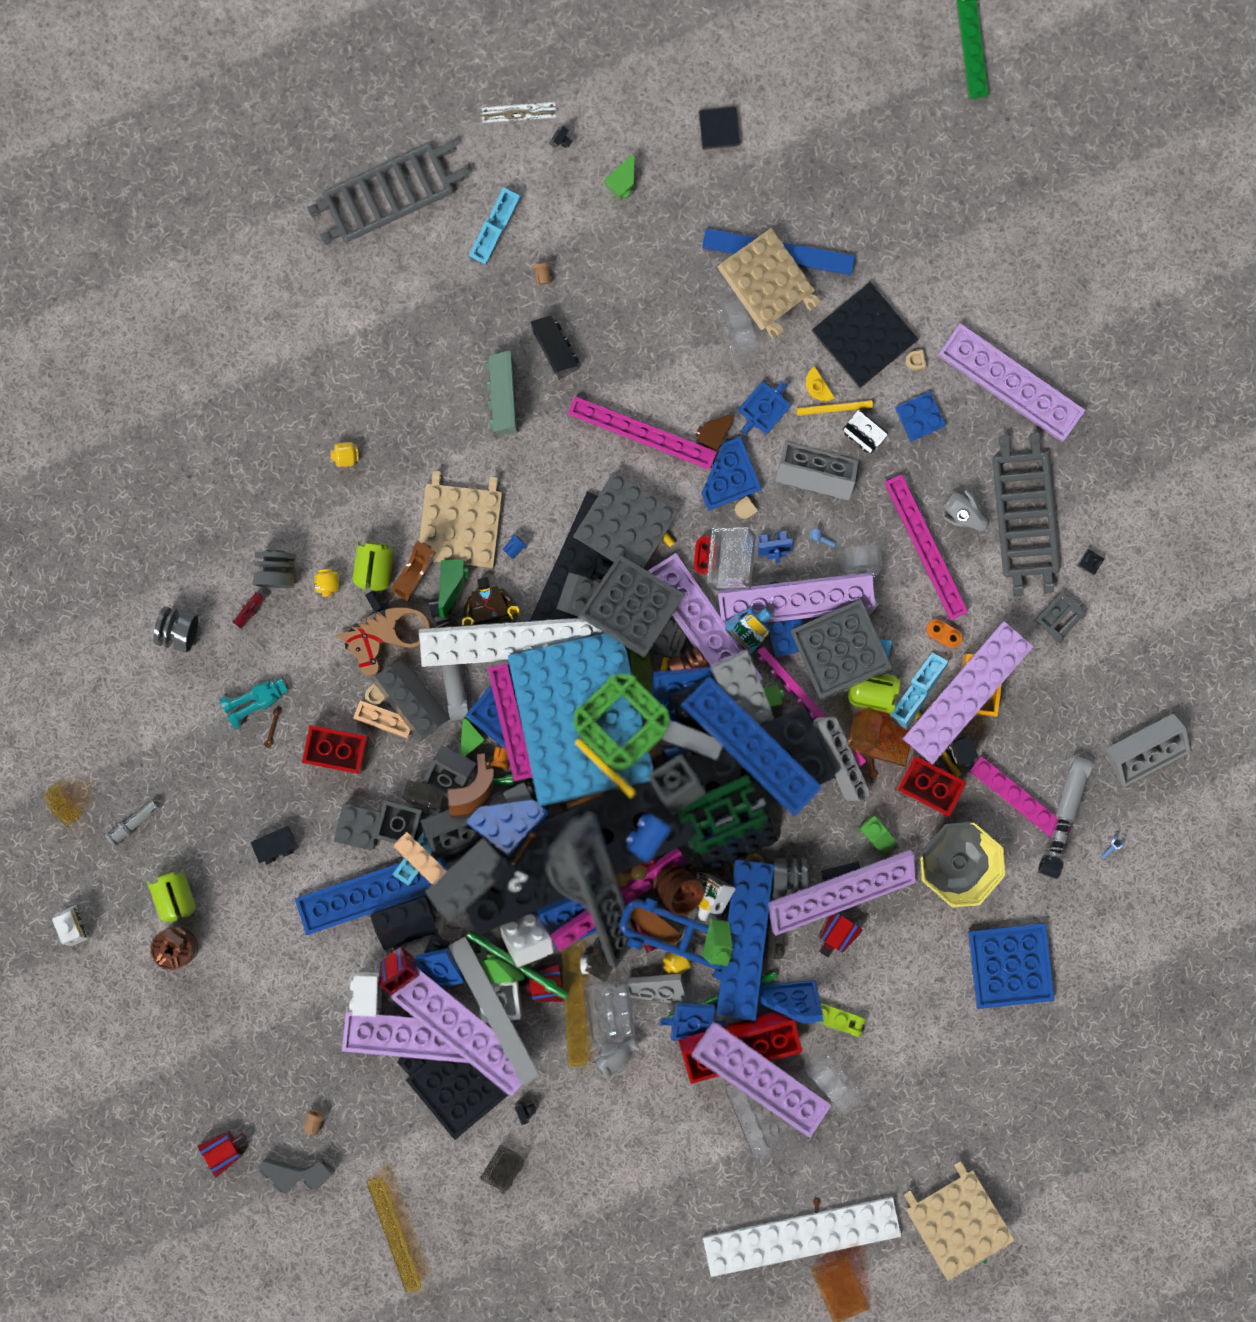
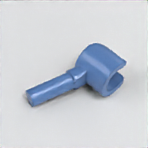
M811 530V540L821 541L832 547L835 546L836 543L821 537L822 530Z
M1116 835L1112 840L1110 848L1101 857L1106 859L1115 849H1121L1125 840L1118 844L1115 840L1118 839L1119 835Z

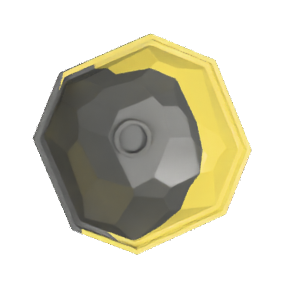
M974 822L945 824L920 853L922 881L951 907L980 905L1005 876L1003 847Z

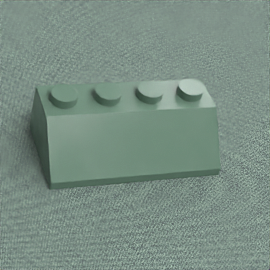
M504 351L490 355L489 362H486V373H490V380L487 381V391L491 392V399H488L489 411H492L493 418H489V426L495 435L517 433L513 357L511 351Z

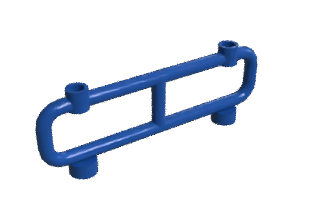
M647 898L646 901L633 900L627 904L620 919V929L624 935L629 937L626 945L641 950L644 943L713 968L715 970L712 977L721 980L722 965L710 964L703 956L686 950L694 929L707 933L709 925L685 916H678L670 910L656 906L658 902ZM639 907L687 925L680 946L676 947L629 929L627 924L633 909Z

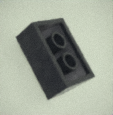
M552 316L531 321L532 331L558 380L578 370L577 364L580 361L575 353L572 354L568 347L571 344L568 338L561 335L560 330H562L559 321L557 319L553 320Z
M428 895L370 914L375 933L384 950L439 932Z

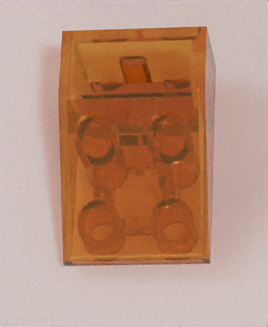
M870 707L854 714L848 742L851 749L861 755L903 767L907 764L910 745L902 739L908 732L906 729Z

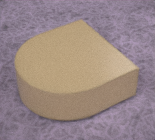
M923 349L912 351L907 355L905 363L910 370L917 371L927 368Z
M747 496L735 506V514L740 519H748L758 512Z
M375 683L365 693L366 701L374 706L380 705L386 699Z

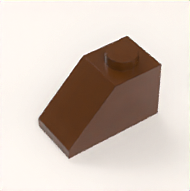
M729 414L705 422L703 427L699 426L695 434L698 437L696 442L717 452L735 415Z

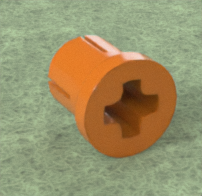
M495 747L493 761L490 762L491 767L504 770L509 769L508 755L504 748Z

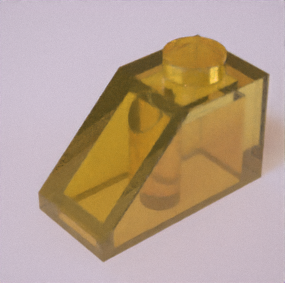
M58 782L43 794L52 815L67 827L77 821L82 815L78 804Z

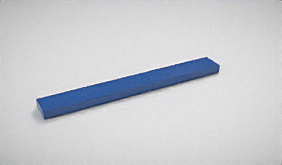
M705 229L702 249L735 254L756 238ZM782 242L800 267L850 276L852 274L854 255Z

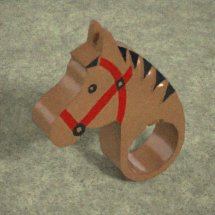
M391 608L362 619L348 632L336 634V637L345 641V650L355 654L361 672L370 677H375L382 670L379 657L382 654L384 644L407 649L420 648V640L412 644L404 643L401 640L397 631L399 622L407 616L416 615L423 619L425 629L432 628V625L427 616L417 610Z

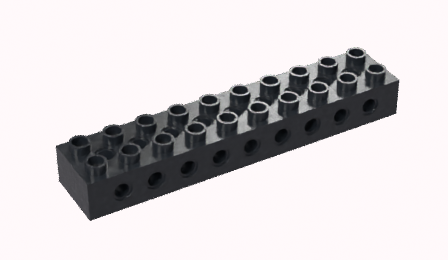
M805 706L760 725L782 749L790 753V756L819 785L836 778ZM724 747L717 761L698 753L684 759L703 790L709 781H716L720 787H723L741 779L740 770L743 766ZM755 778L750 781L754 793L746 796L749 804L762 798L767 808L780 803ZM651 781L631 785L630 787L636 792L631 798L621 788H617L542 821L533 831L536 834V838L530 842L526 849H542L543 837H547L546 845L548 837L551 838V849L574 819L580 821L589 813L594 815L599 830L608 828L614 833L613 841L609 844H604L616 876L647 862L627 848L629 843L626 840L632 831L637 832L639 829L633 824V817L637 813L643 812L647 815L650 813L670 827V830L649 860L690 843V840L694 839L691 832L694 826L692 821L682 824L677 813L672 815ZM744 790L721 800L729 798L733 807L744 802L740 792ZM710 805L692 812L697 823L708 819L704 808ZM728 805L711 811L710 815L715 820L731 812ZM529 837L510 857L493 844L490 845L501 857L511 862L516 858ZM526 850L522 854L517 864L518 866L524 869ZM462 857L447 863L446 866L448 870L452 866H454ZM588 877L590 887L598 883ZM490 885L465 910L478 937L564 899L566 896L559 892H551L546 894V905H542V900L541 905H537L539 893L535 891L531 892L527 900L521 897L516 899L508 894V890L496 891Z

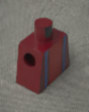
M839 913L827 916L818 935L825 942L819 952L828 958L834 949L843 953L862 933L863 929Z
M398 946L391 948V954L380 962L379 986L391 995L420 976L414 957Z
M559 963L535 970V972L546 979L556 982V985L563 989ZM530 977V981L519 982L520 994L531 993L532 1001L564 1002L563 998L553 992H548L544 989V986Z
M228 1131L201 1142L197 1147L213 1175L217 1178L243 1155L240 1148L246 1145L248 1140L243 1133L234 1138L231 1132Z

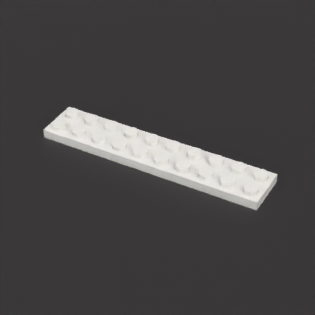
M581 618L419 629L422 667L509 661L508 655L605 634Z
M888 1197L704 1236L703 1241L710 1275L713 1277L901 1237L893 1198Z

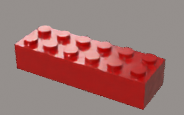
M778 1011L756 1017L755 1020H745L721 1027L768 1061L803 1052L795 1020ZM706 1032L678 1040L690 1084L720 1076L691 1055Z

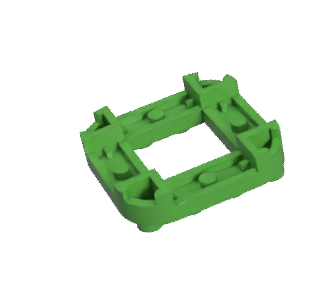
M614 674L610 676L608 681L581 707H577L573 720L578 735L610 767L620 771L635 765L666 735L670 726L668 712L665 707H662L636 681V678L630 674ZM623 696L648 723L621 748L595 721Z

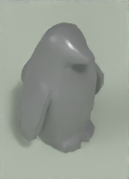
M965 490L968 496L966 498L954 491L942 506L953 518L944 516V519L956 526L968 527L981 532L985 531L989 526V522L981 513L975 496Z
M630 1035L605 1044L602 1047L599 1058L591 1062V1064L603 1077L609 1080L611 1076L619 1074L624 1069L633 1051H640L636 1037Z

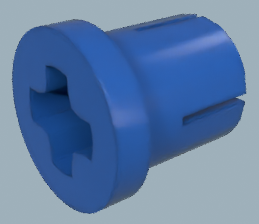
M512 534V539L502 550L514 559L523 548H527V545L518 536Z
M677 745L661 746L666 764L679 755L685 758L682 747Z

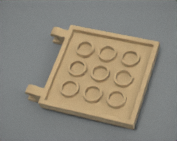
M772 228L717 266L761 330L766 328L772 339L784 331L782 326L774 321L803 300L810 311L821 304L820 299L812 295L815 291Z
M433 470L432 484H426L419 541L428 544L436 552L433 562L464 560V565L494 568L502 492H497L498 478L490 477L489 491L440 485L441 471Z
M961 1161L954 1165L961 1178L917 1203L911 1191L904 1194L911 1206L906 1211L947 1281L1015 1241L974 1171L972 1170L967 1173Z

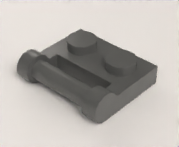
M1060 592L1034 621L1048 632L1055 641L1061 643L1064 640L1063 637L1086 614L1064 593ZM1072 611L1074 615L1057 632L1054 628Z
M674 617L670 618L650 650L671 658L679 656L682 659L683 655L681 654L688 638L683 630L674 652L669 650L676 629L679 626Z

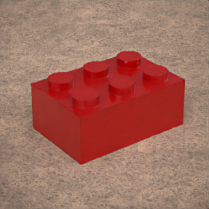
M309 725L302 763L362 774L369 736Z
M911 756L894 790L944 816L950 817L967 782L917 756Z

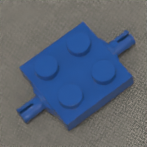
M762 381L737 411L747 421L746 425L740 430L742 433L744 432L747 435L754 427L767 435L789 410L791 405L781 395L788 387L784 381L776 389L769 387Z
M676 1003L675 1013L672 1018L661 1017L660 1026H671V1040L678 1041L679 1039L707 1032L713 1022L720 1027L726 1026V1021L714 1020V1005Z

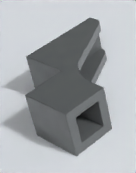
M322 1157L315 1164L308 1167H297L269 1158L265 1159L258 1166L260 1173L265 1178H270L274 1182V1187L279 1192L283 1191L285 1194L301 1178L304 1179V1184L309 1189L317 1191L335 1172Z

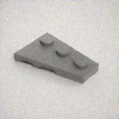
M681 974L624 978L623 985L627 997L644 1000L658 998L664 999L663 1002L671 1003V1000L688 1003Z

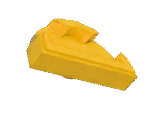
M814 366L806 377L805 387L808 394L813 399L828 402L835 399Z

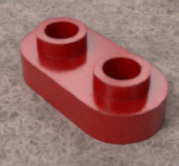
M708 536L700 537L695 545L694 569L702 575L711 573L714 568L716 544ZM706 543L709 544V548L707 550L704 549V545ZM707 562V568L703 569L702 564Z

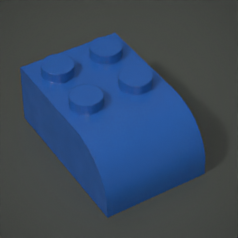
M650 813L648 816L643 815L638 823L640 826L638 831H632L626 840L629 843L627 848L647 862L670 830L668 825Z

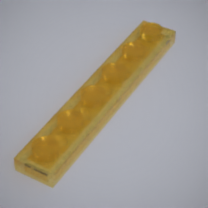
M581 948L563 949L561 951L564 990L569 993L564 1000L568 1067L587 1066Z
M383 1177L372 1178L366 1181L404 1290L405 1292L418 1291L422 1288L420 1276L416 1271L413 1257L407 1246V1240L403 1235L393 1201L387 1190V1184Z

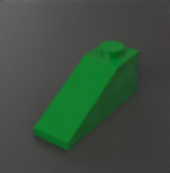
M441 560L440 618H445L465 587V579L469 578L468 567H465L464 560Z

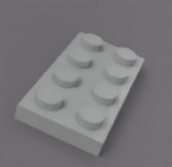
M747 650L710 665L718 686L759 726L774 720Z

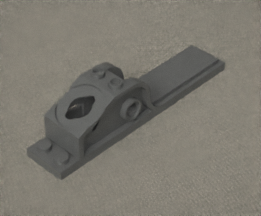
M587 813L580 821L574 819L551 847V858L546 868L556 889L566 897L577 901L589 911L608 964L616 968L631 948L626 945L629 937L624 935L620 929V919L624 912L625 904L595 817ZM588 877L598 882L592 891L589 886ZM629 919L627 924L628 928L633 930Z

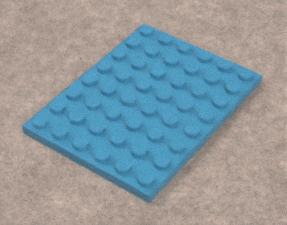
M600 634L508 655L539 806L620 788L575 744V741L581 737L576 732L573 720L577 707H581L608 681L610 676L614 674L631 675L625 645L607 634ZM623 696L595 721L621 748L643 728L640 713ZM649 751L635 765L622 771L612 769L629 786L650 781L648 775L653 772Z

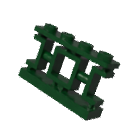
M748 776L704 794L677 811L681 823L684 824L692 821L698 837L690 840L695 854L698 852L700 855L711 850L710 847L716 844L718 847L729 842L728 839L734 836L740 838L747 834L746 831L752 828L754 830L761 829L768 822L763 809L753 812L746 796L754 793ZM744 790L740 792L744 802L733 807L729 798L721 800ZM710 805L704 808L708 819L697 823L692 812ZM728 805L735 821L716 828L710 812ZM747 810L751 820L759 816L758 819L734 829V827L740 825L737 814ZM711 826L715 836L723 832L722 835L699 845L697 844L704 841L700 830Z

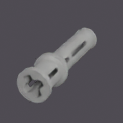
M151 800L128 820L119 822L114 830L105 834V837L114 847H117L121 840L126 836L130 837L132 831L157 812L160 807L154 800Z

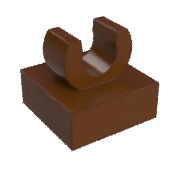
M178 926L174 933L169 930L164 933L165 943L179 952L185 947L183 938L186 933L183 928Z

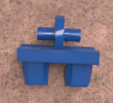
M787 531L777 533L776 541H770L769 534L760 535L758 556L767 555V559L775 558L776 564L780 563V557H786V552H793L792 538H789Z

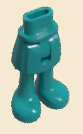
M282 678L276 681L271 680L252 686L251 691L237 698L229 699L223 696L219 701L225 713H228L239 705L253 699L256 700L248 706L227 715L231 725L237 730L240 729L241 720L261 708L265 711L279 698H282L281 695L287 693L288 689Z

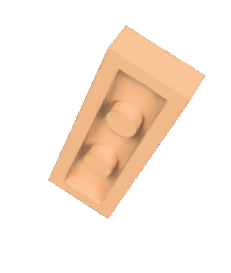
M360 700L353 717L354 720L408 739L411 730L397 713Z
M407 832L393 845L432 885L447 872Z

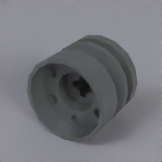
M281 550L255 552V558L263 559V561H256L254 565L262 567L263 571L254 572V586L294 588L295 575L286 573V569L295 568V564L287 563V561L295 560V554Z
M164 606L155 623L154 645H163L169 648L173 642L174 650L188 653L195 641L198 629V614L183 611L179 617L178 609L171 610L170 607Z
M786 858L772 859V864L774 865L771 886L772 898L785 897L787 890H791V894H793L797 890L801 891L809 888L810 875L806 858L800 859V867L797 866V858H793L791 867H788Z

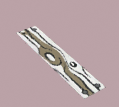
M555 102L482 108L483 123L556 117Z

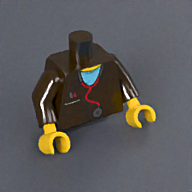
M488 577L477 579L479 590L471 592V596L467 598L463 610L462 626H473L474 624L510 616L511 620H513L512 615L518 613L521 616V612L514 598L505 589H499L498 586L490 587Z

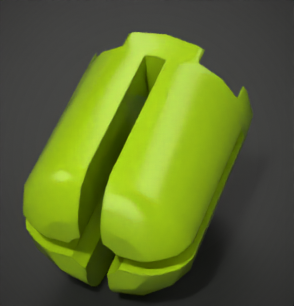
M357 541L352 577L353 583L360 589L365 590L369 588L372 591L387 589L391 580L395 546L388 549L387 544L370 542L360 545L361 541Z
M882 673L849 688L848 698L850 703L854 706L892 714L896 706L892 705V702H895L896 696L899 693L900 676Z
M184 868L182 869L183 873L175 875L173 872L158 876L157 881L151 884L149 880L146 881L158 917L163 922L177 921L166 882H170L182 919L190 916L196 909Z

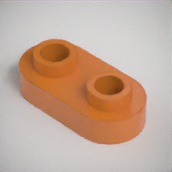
M934 619L926 625L927 635L944 646L956 648L962 643V634L943 621ZM935 625L939 627V632H934L933 627ZM951 635L956 637L955 642L950 641Z

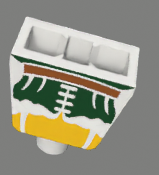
M698 872L696 879L704 887V896L698 906L700 908L696 918L707 921L710 913L721 914L735 891V887L711 874Z
M77 905L58 912L52 918L62 944L73 946L90 939Z

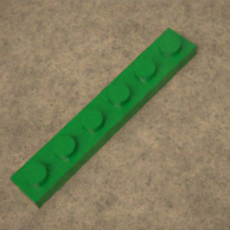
M956 0L968 100L987 98L988 88L976 0Z

